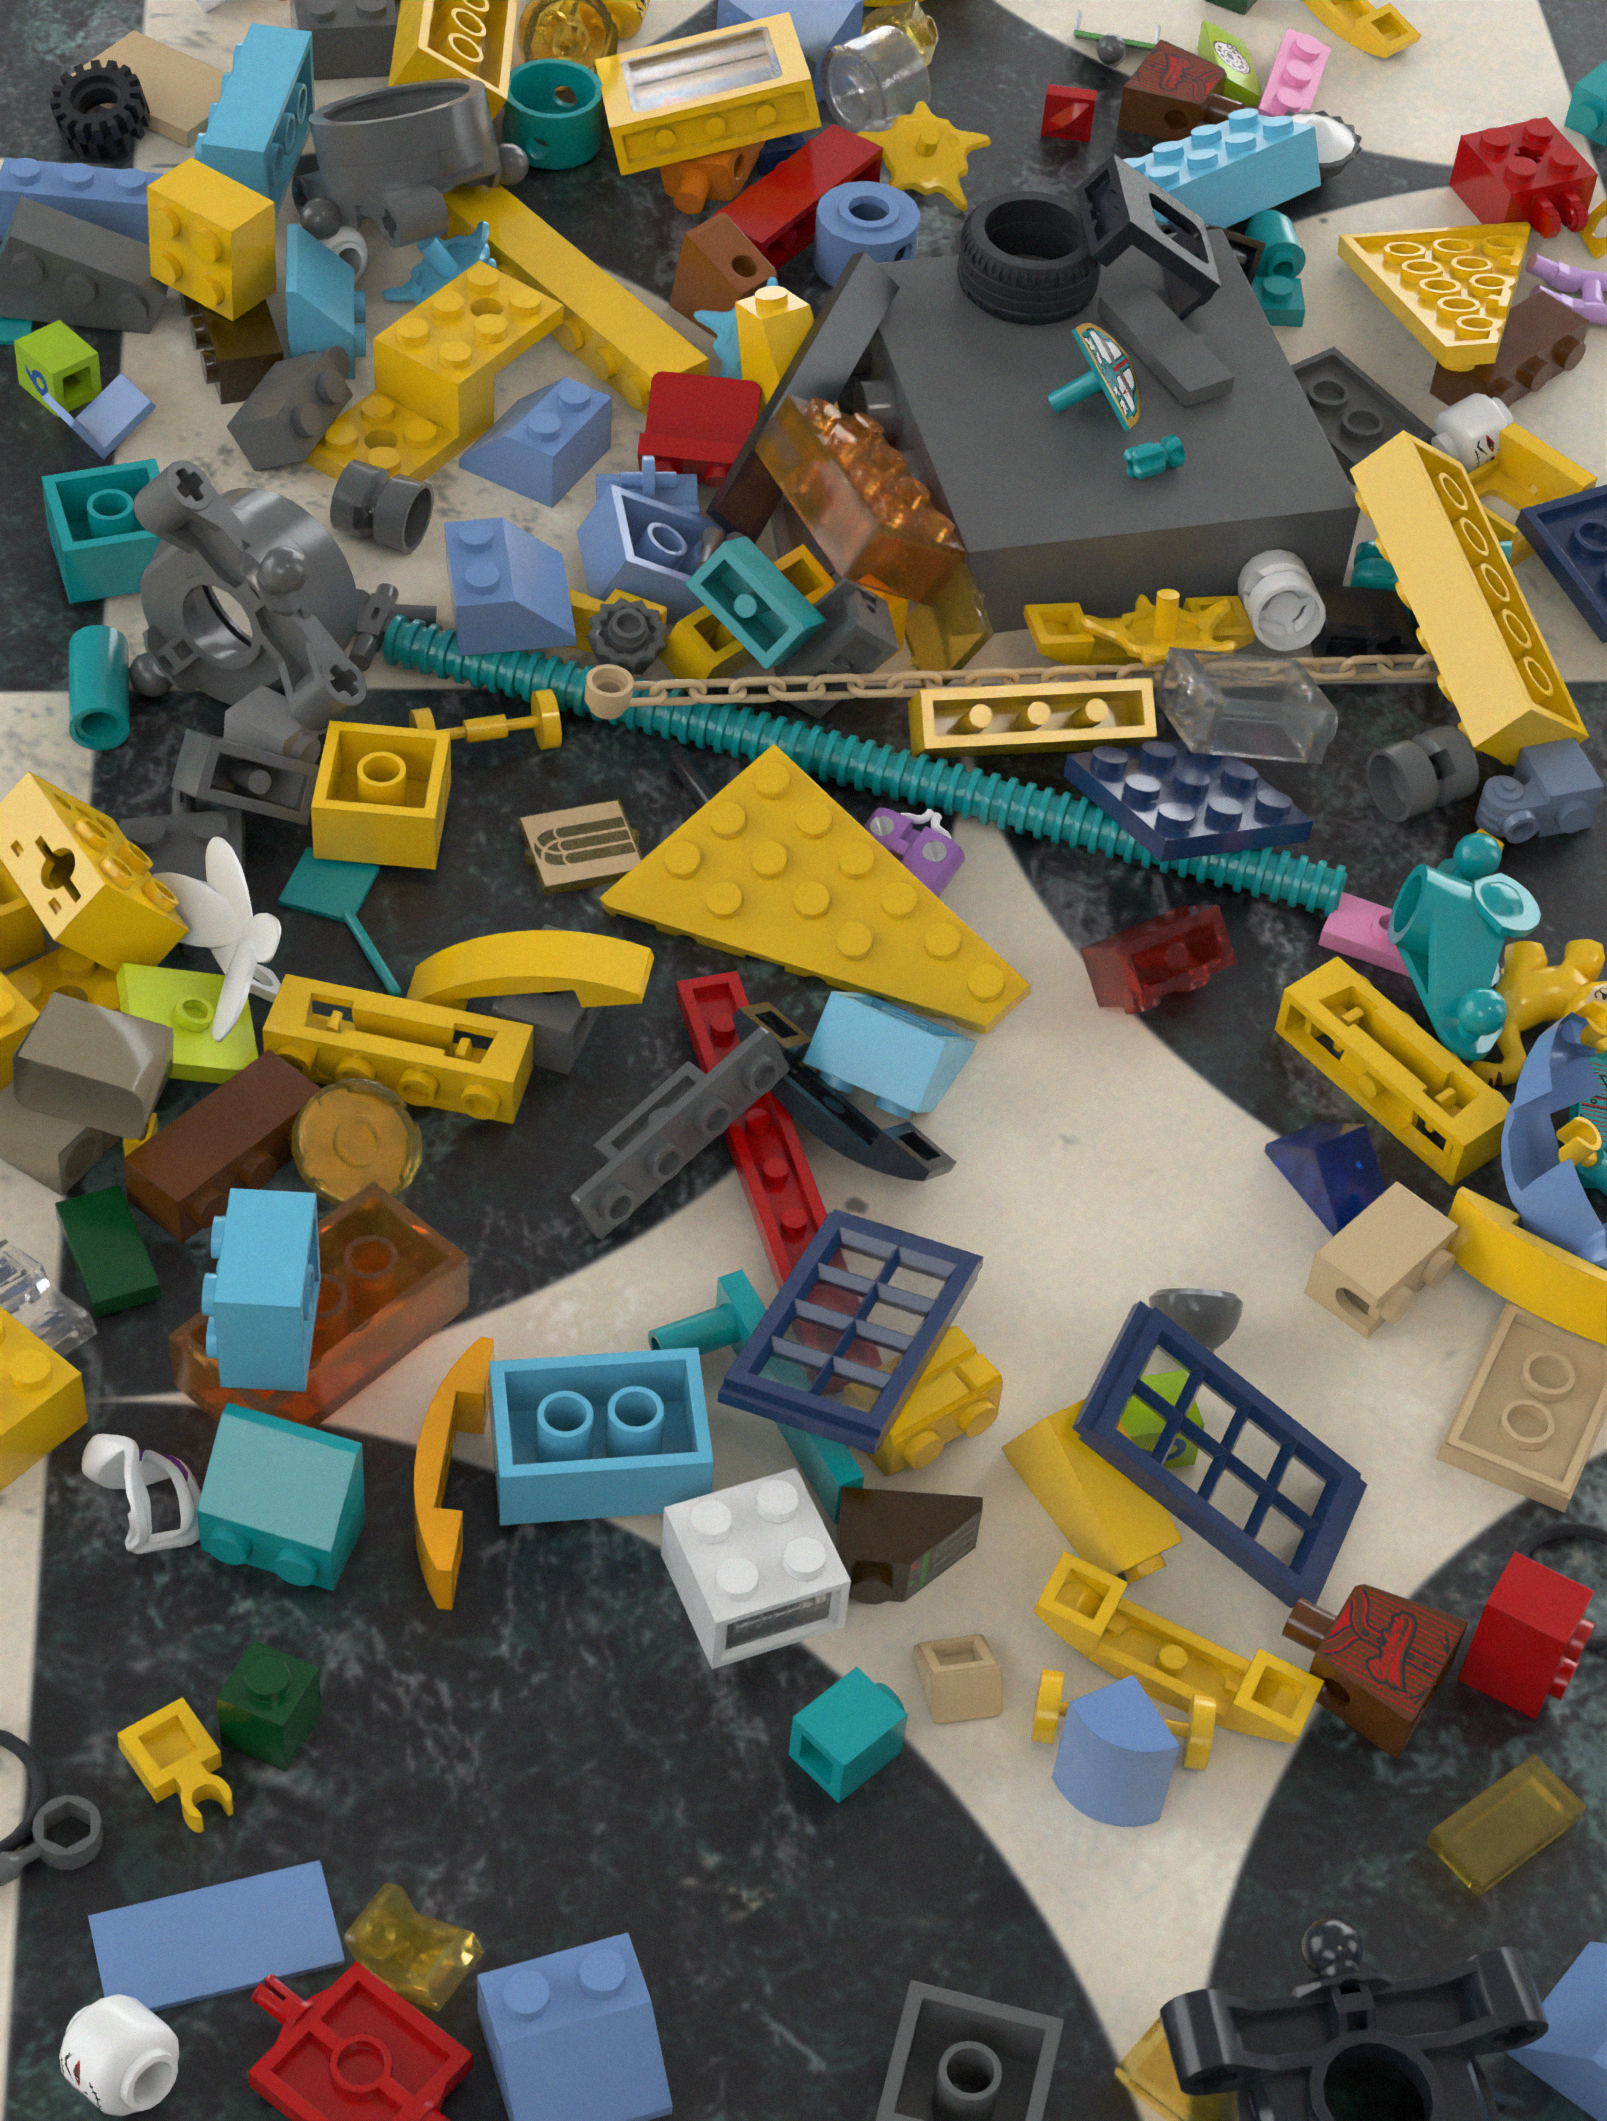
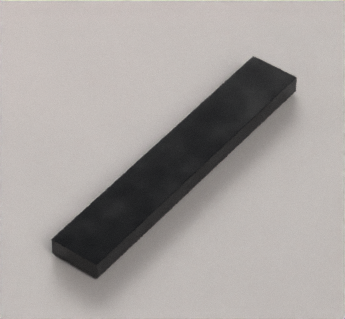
M865 251L852 254L706 510V513L728 534L739 532L756 544L900 288Z

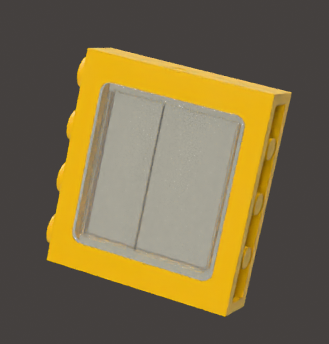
M789 12L595 60L597 74L603 85L600 88L621 176L822 127L812 78Z

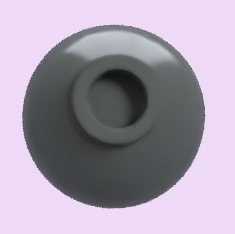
M1171 1288L1157 1290L1149 1297V1307L1151 1309L1157 1307L1213 1354L1214 1349H1217L1230 1338L1237 1328L1242 1314L1243 1302L1236 1294L1225 1291Z

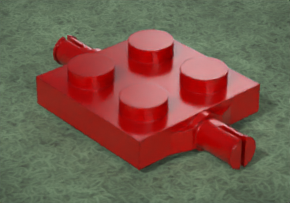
M358 1961L330 1988L310 1997L306 2001L279 1981L274 1974L264 1978L265 1986L261 1982L252 1995V2002L258 2004L280 2022L283 2027L274 2046L248 2071L249 2086L291 2121H451L440 2110L444 2099L473 2069V2054Z

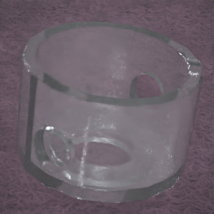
M881 25L830 48L822 60L820 79L829 110L840 127L854 134L859 131H886L892 126L896 117L911 115L918 101H924L928 107L930 105L931 85L928 69L913 41L897 27Z

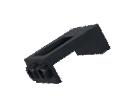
M1114 153L1075 189L1091 257L1107 268L1131 245L1138 248L1164 267L1175 313L1181 321L1199 306L1206 304L1221 287L1203 218ZM1153 209L1181 228L1173 238L1170 239L1158 228Z

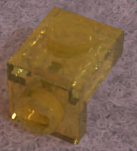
M912 0L892 8L890 6H882L864 18L861 29L860 50L864 58L868 60L909 45L918 63L923 67L932 62L935 46L939 41L937 26L930 15L925 16L917 0Z
M390 1882L382 1886L344 1936V1942L356 1961L405 2000L436 2011H440L484 1953L473 1932L418 1914L403 1888Z

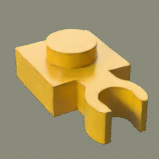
M183 1697L117 1733L119 1749L155 1802L158 1803L177 1792L181 1798L183 1818L188 1827L194 1832L200 1833L204 1831L202 1814L196 1808V1805L203 1800H216L222 1805L223 1810L228 1816L233 1814V1799L229 1785L221 1777L211 1774V1772L222 1767L221 1751Z

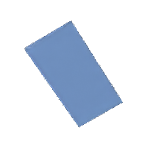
M320 1860L88 1915L104 1998L117 1994L136 1998L151 2012L257 1987L260 1982L265 1985L264 1978L270 1974H274L279 1981L345 1965V1958Z

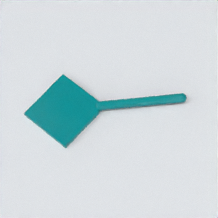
M307 847L280 895L278 905L346 923L389 995L399 997L401 995V988L356 916L380 872V866L369 863L316 859L313 857V848Z

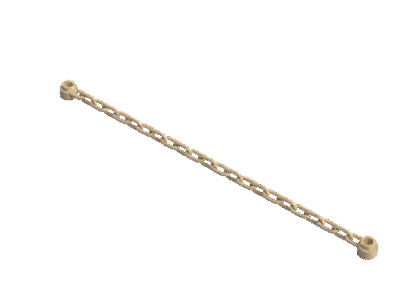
M1403 654L1358 655L1350 658H1281L1275 661L1267 659L1204 661L1200 664L1197 662L1167 663L1154 667H1144L1143 663H1132L1125 666L1071 665L1054 666L1049 669L1042 667L985 668L973 671L928 670L902 671L895 674L842 673L822 674L816 677L809 675L756 676L739 679H671L655 682L634 681L632 675L626 669L617 665L605 664L596 666L588 672L584 699L595 716L602 719H615L620 717L629 707L685 706L697 703H768L777 700H848L856 697H913L921 689L980 687L981 677H1002L1003 685H1020V677L1041 676L1040 683H1058L1056 675L1078 674L1079 681H1095L1096 674L1117 673L1116 680L1125 678L1134 679L1132 672L1154 671L1155 680H1152L1153 688H1159L1162 686H1230L1237 683L1287 684L1306 683L1312 680L1319 682L1381 680L1386 677L1390 679L1437 678L1440 671L1439 669L1431 670L1430 662L1435 660L1429 654L1422 656ZM1377 663V672H1358L1356 665ZM1395 663H1414L1413 670H1394ZM1341 665L1340 672L1320 673L1321 666ZM1303 666L1305 674L1284 675L1282 667ZM1267 668L1266 675L1245 676L1247 669ZM1229 669L1231 677L1209 678L1208 670ZM1172 671H1192L1191 678H1171ZM942 679H964L963 686L942 687ZM902 680H924L926 688L904 689ZM886 681V689L864 690L865 682ZM847 682L848 691H826L824 684ZM808 684V692H786V685ZM768 685L769 694H747L746 686ZM729 687V694L706 695L707 688ZM689 688L690 696L667 697L666 689ZM633 690H649V697L632 698Z

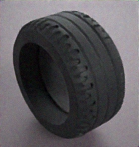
M1016 191L1004 193L982 202L966 218L961 231L957 264L958 279L966 296L988 314L1018 324L1042 325L1055 323L1082 311L1089 305L1097 291L1101 263L1091 257L1080 208L1075 203L1049 193ZM1011 255H1033L1048 259V261L1025 260Z

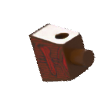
M1160 39L1124 85L1117 128L1164 140L1180 141L1191 136V130L1196 127L1211 124L1217 125L1229 120L1228 115L1233 111L1244 109V103L1223 96L1227 77L1223 67Z
M1361 1584L1353 1588L1337 1616L1301 1597L1286 1621L1282 1636L1315 1652L1309 1673L1324 1680L1315 1701L1384 1752L1399 1759L1452 1666L1469 1622L1452 1614L1367 1584Z

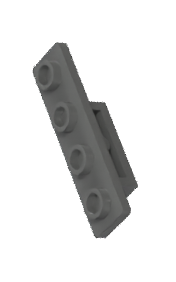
M759 1027L707 1074L687 1061L593 1145L605 1165L572 1194L571 1202L589 1231L598 1239L605 1238L620 1223L628 1219L633 1211L669 1179L678 1174L683 1166L712 1140L721 1135L732 1122L762 1095L770 1091L788 1073L789 1065L770 1031L764 1027Z

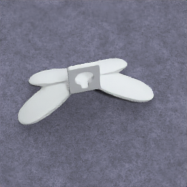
M213 837L206 849L207 882L171 872L153 874L152 876L168 887L179 901L175 910L189 928L188 933L179 942L211 949V953L225 974L212 1027L213 1039L217 1042H222L239 1019L248 993L274 1003L281 983L273 971L257 964V962L267 963L273 959L281 936V925L279 920L269 913H259L253 916L243 869L233 848L223 838Z

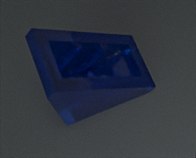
M1317 1121L1273 1140L1265 1146V1154L1333 1236L1386 1191L1368 1128L1365 1124Z

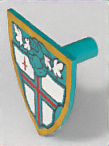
M1092 323L1081 324L1071 330L1091 369L1082 376L1049 393V402L1054 411L1059 414L1103 390L1126 432L1137 423L1140 417L1139 389L1131 358L1116 340L1102 328Z

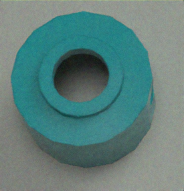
M551 58L528 61L513 68L510 71L508 97L502 106L503 144L513 143L519 146L526 153L529 165L535 168L558 170L576 167L590 161L600 151L602 142L603 97L600 87L603 85L598 75L581 64L569 60ZM560 86L569 87L575 93L577 101L575 103L561 101L556 96L555 89ZM534 138L542 139L549 147L538 144Z

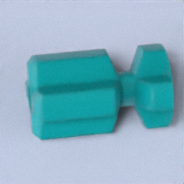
M1172 434L1163 437L1160 444L1147 442L1126 449L1123 455L1128 466L1126 473L1131 479L1137 477L1141 480L1163 473L1166 466L1182 467L1185 463V451L1180 439Z

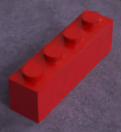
M833 123L818 136L809 139L800 150L787 160L778 163L774 170L757 183L747 187L744 193L730 204L717 210L713 217L722 212L729 216L777 271L814 242L816 211L819 200L831 188L847 182L871 181L880 183L883 147Z

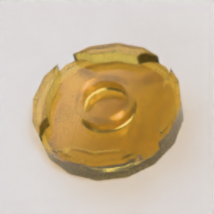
M350 1077L323 1087L302 1105L292 1126L291 1152L300 1176L317 1196L339 1208L367 1210L388 1203L412 1183L422 1161V1135L417 1121L412 1122L410 1115L404 1109L407 1107V1104L396 1092L374 1080Z

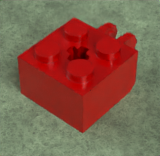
M1547 117L1461 135L1449 186L1483 225L1528 222L1531 225L1530 229L1534 228L1544 239L1557 237V234L1561 231V223L1565 227L1567 226V230H1570V232L1584 231V228L1588 225V210L1598 174Z

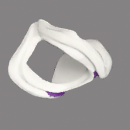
M97 1434L91 1438L83 1452L82 1472L91 1481L102 1487L126 1489L127 1498L131 1506V1511L128 1513L130 1529L125 1539V1546L128 1551L135 1554H143L189 1546L200 1539L197 1508L201 1492L192 1472L185 1463L171 1455L139 1449L137 1443L129 1437ZM171 1477L179 1499L180 1529L151 1534V1503L146 1486Z

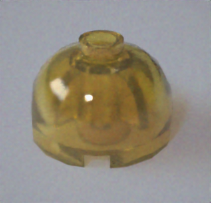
M531 0L526 4L518 20L516 42L524 63L547 58L569 60L586 66L598 75L595 60L617 54L619 33L616 23L613 22L611 13L601 0ZM560 86L556 88V90L572 91L567 86Z

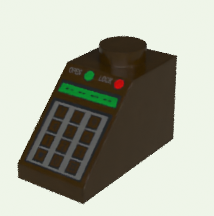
M842 1487L837 1519L836 1551L851 1580L849 1599H854L864 1604H881L886 1601L905 1602L976 1548L983 1509V1497Z

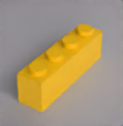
M1152 678L921 689L907 701L911 750L913 757L919 758L921 753L930 755V759L1082 751L1094 750L1101 746L1118 749L1142 746L1144 742L1151 741L1157 737Z

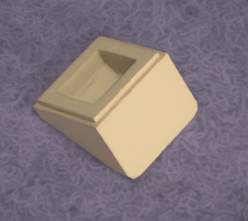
M975 1634L920 1642L914 1645V1656L927 1707L934 1723L959 1722L997 1716L1001 1713L1003 1709L1001 1667L983 1635Z

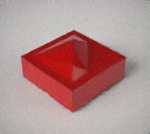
M1048 84L1041 136L1090 142L1097 91Z

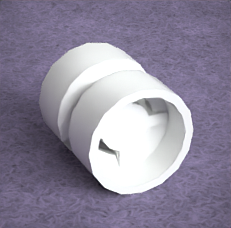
M1281 549L1264 551L1252 557L1242 568L1237 580L1238 595L1259 641L1268 648L1279 651L1297 650L1311 643L1321 632L1324 625L1325 606L1304 561L1293 552Z

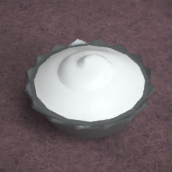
M1306 108L1298 113L1288 110L1284 115L1292 117L1293 122L1315 126L1321 179L1332 178L1340 174L1349 161L1354 160L1355 155L1362 150L1359 146L1362 137L1355 134L1354 125L1345 124L1341 116L1330 117L1324 110L1313 113Z

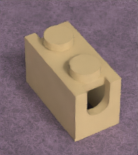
M1396 1181L1315 1253L1305 1293L1367 1339L1385 1321L1391 1325L1397 1323L1413 1304L1416 1293L1426 1284L1434 1288L1445 1279L1456 1260V1256L1446 1250L1448 1243L1456 1237L1459 1226Z

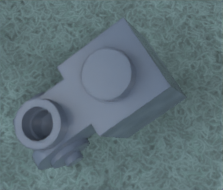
M1575 738L1521 747L1513 777L1498 775L1489 778L1484 783L1475 821L1479 828L1490 835L1506 837L1510 843H1522L1535 834L1540 838L1561 833H1574L1581 829L1592 827L1605 786Z

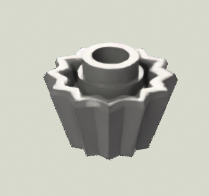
M621 597L614 604H601L599 614L588 618L591 631L586 636L600 665H617L626 669L632 676L643 675L667 647L663 636L669 628L659 621L660 612L648 609L642 600L630 603Z

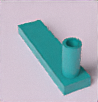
M741 1269L718 1278L716 1306L714 1308L650 1330L648 1333L651 1350L698 1347L699 1356L730 1345L736 1356H738L767 1310ZM772 1355L758 1375L805 1392L811 1386L799 1364ZM774 1421L834 1525L837 1524L841 1488H863L864 1474L848 1447L844 1444Z

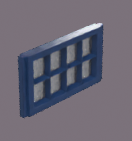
M834 1209L825 1218L725 1375L724 1383L718 1391L717 1402L875 1454L876 1450L879 1451L977 1281L978 1273L983 1266L984 1256Z

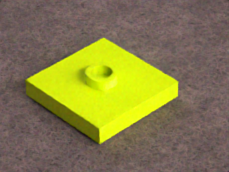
M122 962L116 976L121 1012L173 1028V1070L169 1078L224 1084L258 1058L248 997L239 1019L222 1042H217L212 1037L215 1011L225 975Z

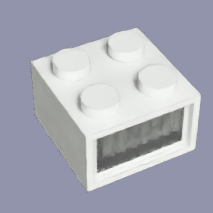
M797 1467L664 1507L661 1556L712 1669L845 1627L851 1580Z

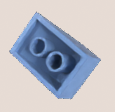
M610 484L577 530L589 596L605 602L614 589L617 588L667 607L666 624L677 623L704 606L701 600L685 585L698 570L697 564L703 549V531L708 527H717L724 532L725 538L728 533L715 521L696 516L685 510Z

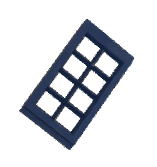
M1141 1300L1132 1306L1072 1426V1429L1080 1434L1079 1440L1289 1608L1294 1607L1301 1597L1315 1605L1317 1604L1368 1484L1360 1479L1362 1474L1157 1307L1151 1309ZM1156 1347L1190 1374L1175 1406L1171 1405L1140 1380ZM1202 1384L1235 1410L1221 1443L1217 1442L1187 1417ZM1132 1396L1166 1422L1151 1456L1116 1429ZM1247 1421L1280 1447L1266 1480L1232 1454ZM1178 1433L1212 1459L1197 1493L1163 1467ZM1292 1458L1325 1483L1311 1517L1278 1491ZM1224 1470L1258 1496L1244 1530L1240 1529L1209 1504ZM1270 1507L1304 1533L1289 1567L1255 1541Z

